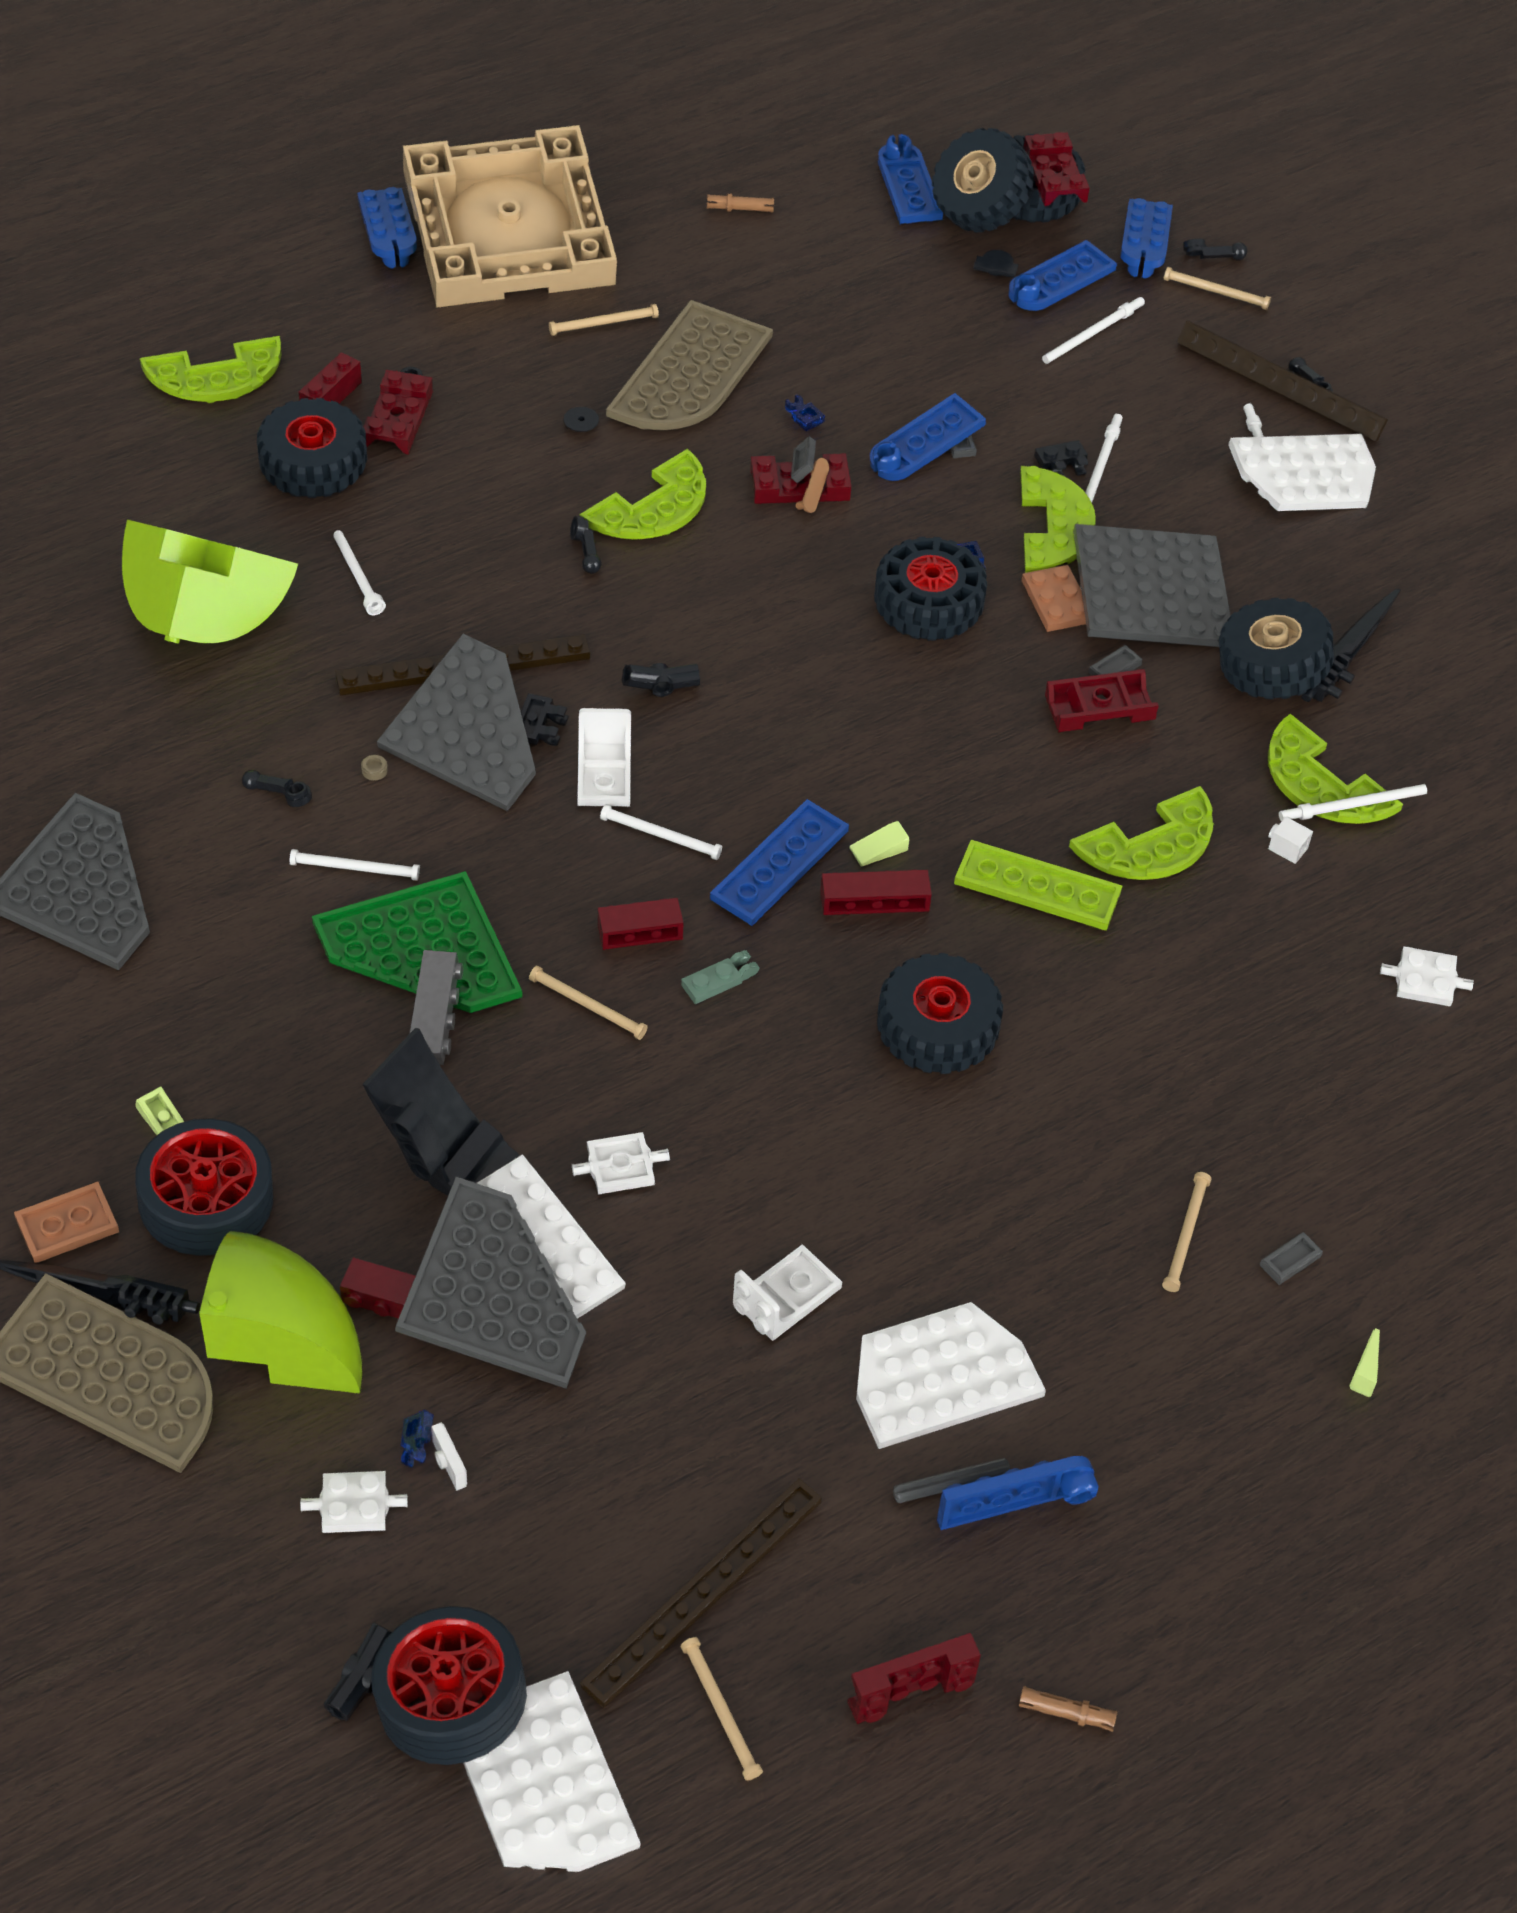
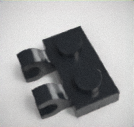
M1079 440L1035 449L1034 456L1042 469H1050V471L1064 476L1062 470L1066 469V466L1072 465L1077 476L1087 474L1084 465H1088V454Z
M528 693L521 709L528 743L537 745L539 739L549 745L557 746L560 740V736L557 735L559 728L545 726L547 719H550L558 725H566L569 718L568 715H565L567 708L554 705L552 698Z

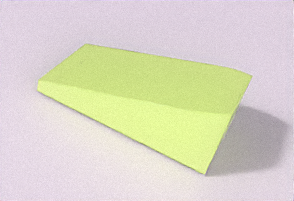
M896 821L850 845L849 849L862 867L908 851L909 837L899 821Z
M162 1087L136 1100L135 1107L156 1135L175 1124L184 1122Z
M1376 1328L1372 1331L1349 1385L1351 1390L1367 1397H1371L1377 1383L1380 1330Z

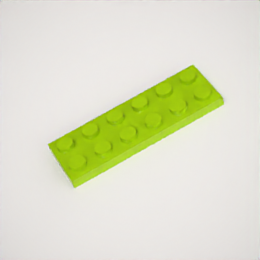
M971 840L954 884L1105 931L1108 929L1122 891V885Z

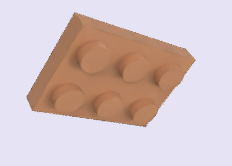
M1069 565L1022 574L1021 581L1047 632L1086 624L1082 591Z
M99 1182L14 1212L15 1219L34 1263L119 1233L117 1222Z

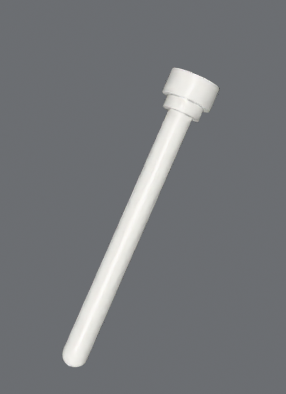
M339 530L335 531L333 536L365 596L363 605L369 615L382 613L386 607L382 596L373 592L343 533Z

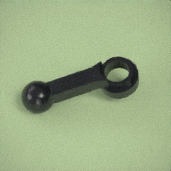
M1190 239L1183 242V250L1186 252V255H1200V259L1232 257L1234 260H1242L1247 255V247L1241 242L1234 243L1232 246L1208 247L1204 239Z
M1294 357L1290 360L1288 368L1291 372L1333 392L1331 385L1328 382H1324V377L1307 366L1303 358Z
M574 516L571 522L570 537L572 540L581 541L584 555L582 567L589 574L597 573L601 569L602 562L596 553L593 530H589V522L584 517Z
M248 770L242 776V784L245 788L285 794L287 804L292 807L306 805L312 799L310 787L304 782H293V779L262 775L256 770Z

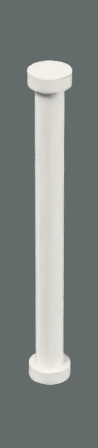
M605 804L601 811L600 819L604 821L609 819L711 855V858L714 860H718L722 852V845L720 844L712 845L618 812L611 809L609 805Z
M292 849L290 854V865L295 866L297 863L411 877L415 881H418L420 865L416 864L411 867L299 853L297 849Z

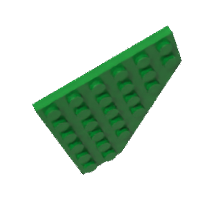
M466 871L312 916V923L331 964L416 994L423 950L456 952L459 963H463V976L461 980L457 979L456 988H459V1001L457 1005L453 1004V1007L472 1013L522 998V989Z

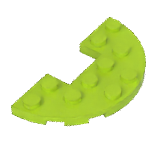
M280 336L233 343L236 359L194 366L190 364L187 351L140 358V363L146 377L160 390L185 400L213 403L215 401L237 399L267 382L279 366L281 360Z
M686 449L652 470V478L662 485L661 488L633 505L615 492L582 512L580 516L588 520L589 528L612 537L648 539L670 534L689 523L697 515L704 503L706 478L703 473V467L695 455Z
M1021 466L1022 506H1046L1047 533H1024L1025 573L1054 568L1063 563H1072L1077 559L1073 534L1075 524L1095 525L1096 516L1091 500L1077 484L1065 476L1036 466Z
M1289 714L1274 730L1268 749L1270 773L1279 789L1297 806L1306 803L1315 805L1386 791L1366 774L1346 785L1314 758L1326 750L1327 743L1293 715ZM1392 800L1318 814L1316 816L1342 823H1370L1395 815L1401 811L1403 804L1399 800Z
M1199 786L1157 804L1156 811L1167 824L1128 839L1116 823L1112 822L1071 839L1069 847L1089 865L1114 876L1137 880L1168 877L1193 865L1205 852L1210 842L1214 825L1212 806L1206 793Z

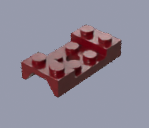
M1067 132L1025 136L1023 149L1031 159V166L1034 171L1033 178L1044 206H1049L1058 195L1077 194L1083 203L1088 201L1090 187L1085 175L1079 173L1072 155L1073 145Z
M386 369L380 384L381 392L371 417L367 416L363 426L366 433V446L368 447L375 439L394 442L404 454H409L433 392L432 377Z
M846 453L822 454V458L826 459L829 464V471L819 502L850 501L851 482ZM751 456L750 472L753 474L754 503H795L803 501L806 488H808L812 476L811 473L800 480L805 483H796L791 479L792 462L776 463L775 456Z
M1144 669L1047 681L1045 697L1058 732L1083 729L1084 722L1128 716L1131 723L1156 720L1159 706L1157 702L1152 703L1146 689V672ZM1097 695H1103L1107 699H1100Z
M971 1633L852 1673L851 1677L856 1696L848 1698L847 1702L856 1723L859 1724L867 1721V1723L876 1722L884 1714H887L890 1699L898 1701L905 1698L910 1692L919 1689L921 1691L930 1690L939 1682L945 1693L953 1690L961 1692L971 1687L975 1682L981 1657Z

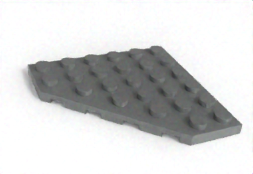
M462 634L377 741L378 748L505 811L510 809L536 775L506 654L465 634Z
M74 793L1 876L0 916L120 970L150 933L120 812Z
M456 1177L396 1324L395 1331L567 1389L586 1336V1330L582 1323H579L569 1299L563 1288L559 1287L553 1276L554 1272L545 1255L541 1254L535 1243L533 1233L516 1208L517 1204L512 1195Z

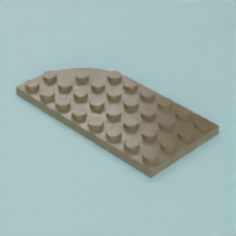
M690 300L608 406L606 416L639 429L651 430L679 429L707 419L721 407L773 337V329Z
M46 1273L0 1331L1 1383L179 1473H182L204 1441L213 1413L211 1383L207 1371L198 1356L186 1344L174 1336L135 1317L129 1318L123 1311Z

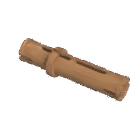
M707 194V201H716L707 202V209H726L727 212H731V210H748L771 213L774 210L773 206L765 205H774V198Z
M1023 1686L1019 1707L1078 1722V1725L1083 1727L1084 1724L1111 1732H1113L1118 1712L1089 1704L1090 1701L1083 1700V1702L1071 1700Z

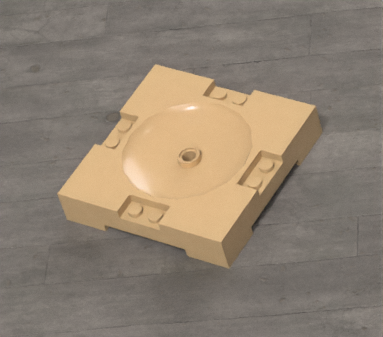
M579 125L536 130L535 137L453 147H449L448 141L403 146V172L415 221H417L420 231L424 258L436 307L504 299V293L546 287L549 293L616 285L617 258L608 226H605L588 166L589 158Z

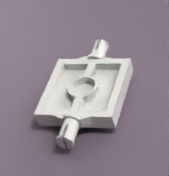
M1403 946L1398 966L1382 963L1380 968V974L1396 977L1398 985L1397 997L1451 1006L1455 988L1472 991L1474 980L1458 977L1456 971L1457 956Z
M641 1132L587 1141L588 1162L572 1164L573 1176L590 1173L595 1180L598 1194L654 1185L653 1163L669 1161L670 1157L668 1148L651 1152L645 1142L644 1134Z
M385 1471L323 1473V1489L320 1497L301 1498V1511L320 1510L323 1533L385 1530V1519L389 1507H407V1494H388Z

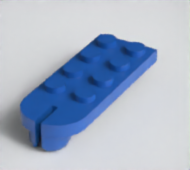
M902 133L898 135V145L895 144V136L891 135L886 141V145L879 150L878 165L899 223L909 224L943 220V212L939 209L937 201L933 197L934 187L932 186L921 151L912 145V141L907 135Z
M389 187L385 190L358 192V202L372 252L382 257L383 263L388 268L393 269L396 267L394 246H396L400 267H405L409 262V255L413 254L417 249V238L402 188Z
M1141 198L1129 199L1121 259L1128 264L1127 268L1131 276H1138L1141 257H1145L1142 273L1144 279L1151 277L1154 269L1164 264L1173 205L1165 202H1150Z
M1085 240L1012 279L1008 295L1013 303L1017 301V306L1031 311L1042 310L1114 272L1117 263L1089 241Z
M954 393L876 444L870 452V466L874 472L878 471V476L891 481L902 480L986 425V418Z
M1073 1456L1052 1462L1041 1461L1033 1465V1467L1022 1470L1014 1468L1008 1470L1003 1475L995 1477L983 1476L972 1483L950 1485L945 1490H942L937 1522L940 1530L1061 1498H1064L1071 1505H1078L1093 1499L1097 1495L1099 1485L1094 1476L1093 1467L1087 1457Z

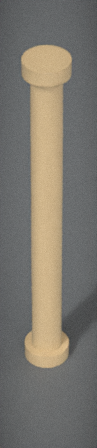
M1167 267L1164 275V280L1169 281V279L1249 302L1262 306L1264 310H1267L1270 304L1271 297L1269 296L1265 298L1179 273L1173 271L1170 267Z
M652 304L648 308L561 323L553 321L549 322V331L551 336H554L558 332L651 316L652 318H658V307L656 304Z
M535 966L529 975V980L532 982L538 981L630 1031L638 1040L644 1037L648 1028L646 1024L634 1022L544 973L543 969L539 966Z
M1197 1172L1194 1176L1195 1186L1168 1277L1163 1280V1288L1170 1292H1177L1180 1289L1181 1282L1179 1278L1206 1187L1211 1183V1176L1204 1172Z
M689 1638L681 1644V1649L683 1653L688 1654L743 1766L744 1771L742 1774L745 1780H752L761 1775L763 1770L760 1764L755 1763L699 1649L701 1644L698 1638Z

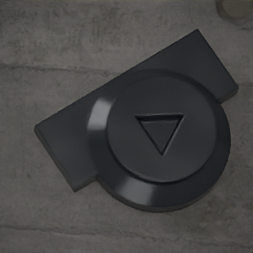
M991 250L986 252L983 257L977 256L973 269L988 272L994 276L1003 275L1015 278L1019 264L1013 263V257L1009 253L1002 250Z

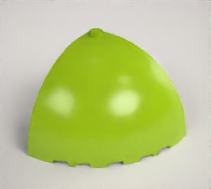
M127 520L122 551V573L128 603L140 623L151 631L165 635L164 640L179 644L180 639L198 643H218L247 634L258 627L276 610L289 590L298 564L144 523Z
M228 1232L215 1255L199 1313L207 1358L268 1365L270 1383L360 1393L362 1359L358 1336L349 1312L331 1283L303 1257L278 1243L248 1233Z

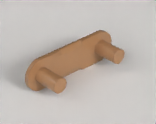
M818 458L815 461L814 469L810 472L812 476L808 488H806L803 501L796 503L798 510L804 509L807 513H813L816 510L829 471V464L826 459Z

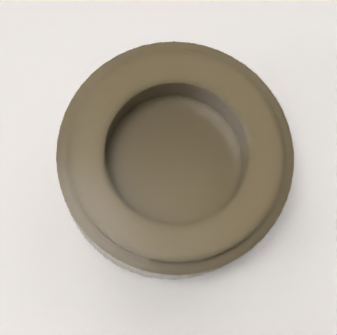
M379 755L367 756L361 763L362 775L369 780L384 778L388 772L386 759Z

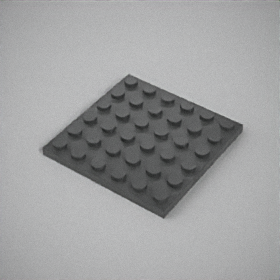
M1075 524L1073 534L1088 637L1219 647L1220 631L1230 617V610L1216 536Z

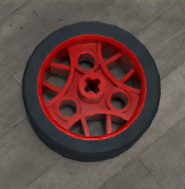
M212 1118L185 1121L159 1133L147 1144L140 1154L135 1171L139 1213L144 1226L152 1237L168 1248L192 1255H216L223 1238L228 1232L236 1231L256 1235L261 1231L270 1216L273 1206L271 1161L266 1148L260 1140L242 1126L230 1121ZM175 1195L178 1197V1199L166 1201ZM232 1200H236L235 1203L229 1204Z
M448 1606L435 1608L411 1617L399 1625L384 1640L375 1656L371 1673L373 1695L387 1736L404 1753L427 1763L451 1765L469 1762L488 1754L509 1737L516 1729L524 1713L527 1698L526 1680L520 1651L513 1635L502 1622L488 1613L470 1607ZM483 1695L487 1697L481 1704L477 1703ZM417 1698L423 1701L409 1708L407 1707L408 1704Z

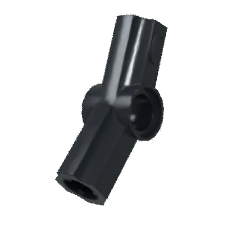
M656 663L650 667L626 664L622 670L621 680L623 686L650 689L658 697L668 696L674 689L700 685L697 664L670 668L664 663Z
M373 1622L358 1652L353 1653L347 1660L342 1670L340 1681L324 1702V1708L335 1718L348 1721L366 1693L370 1694L373 1692L371 1673L375 1656L384 1640L392 1633L390 1630Z

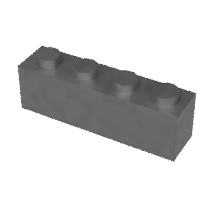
M423 950L410 1033L415 1028H419L439 1065H444L445 1055H450L451 1039L448 1038L449 1030H453L455 1026V1013H452L453 1004L457 1005L459 1001V988H456L457 979L461 980L463 976V963H459L456 952Z

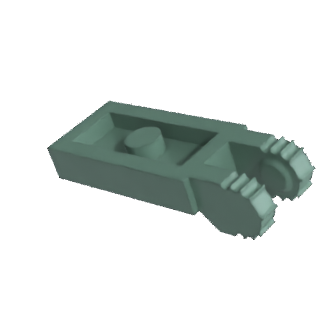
M747 950L735 953L730 959L727 958L682 978L681 986L694 1004H697L742 984V981L758 973L760 968L756 962L745 964L751 956Z

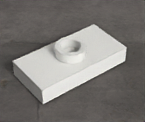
M438 1423L431 1426L432 1441L437 1450L435 1457L440 1469L446 1468L456 1491L466 1487L467 1471L444 1424Z

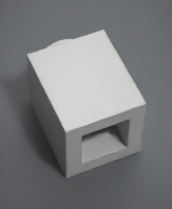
M1285 817L1279 825L1275 824L1272 827L1268 836L1271 838L1268 849L1296 864L1309 848L1313 831Z

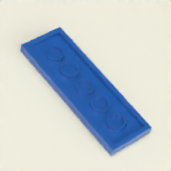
M807 799L710 892V900L753 926L848 832L849 824Z

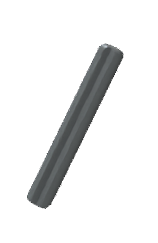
M1002 1458L898 1484L893 1487L894 1498L897 1503H902L942 1493V1490L953 1484L959 1483L964 1485L975 1482L983 1476L995 1477L1003 1475L1010 1470V1465L1007 1459Z

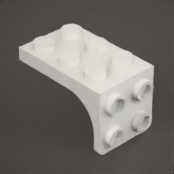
M582 708L579 710L578 806H604L606 804L609 806L630 807L631 711L629 709Z
M802 1244L754 1281L742 1270L735 1273L733 1305L741 1315H746L753 1322L759 1333L766 1334L774 1341L842 1288V1281Z

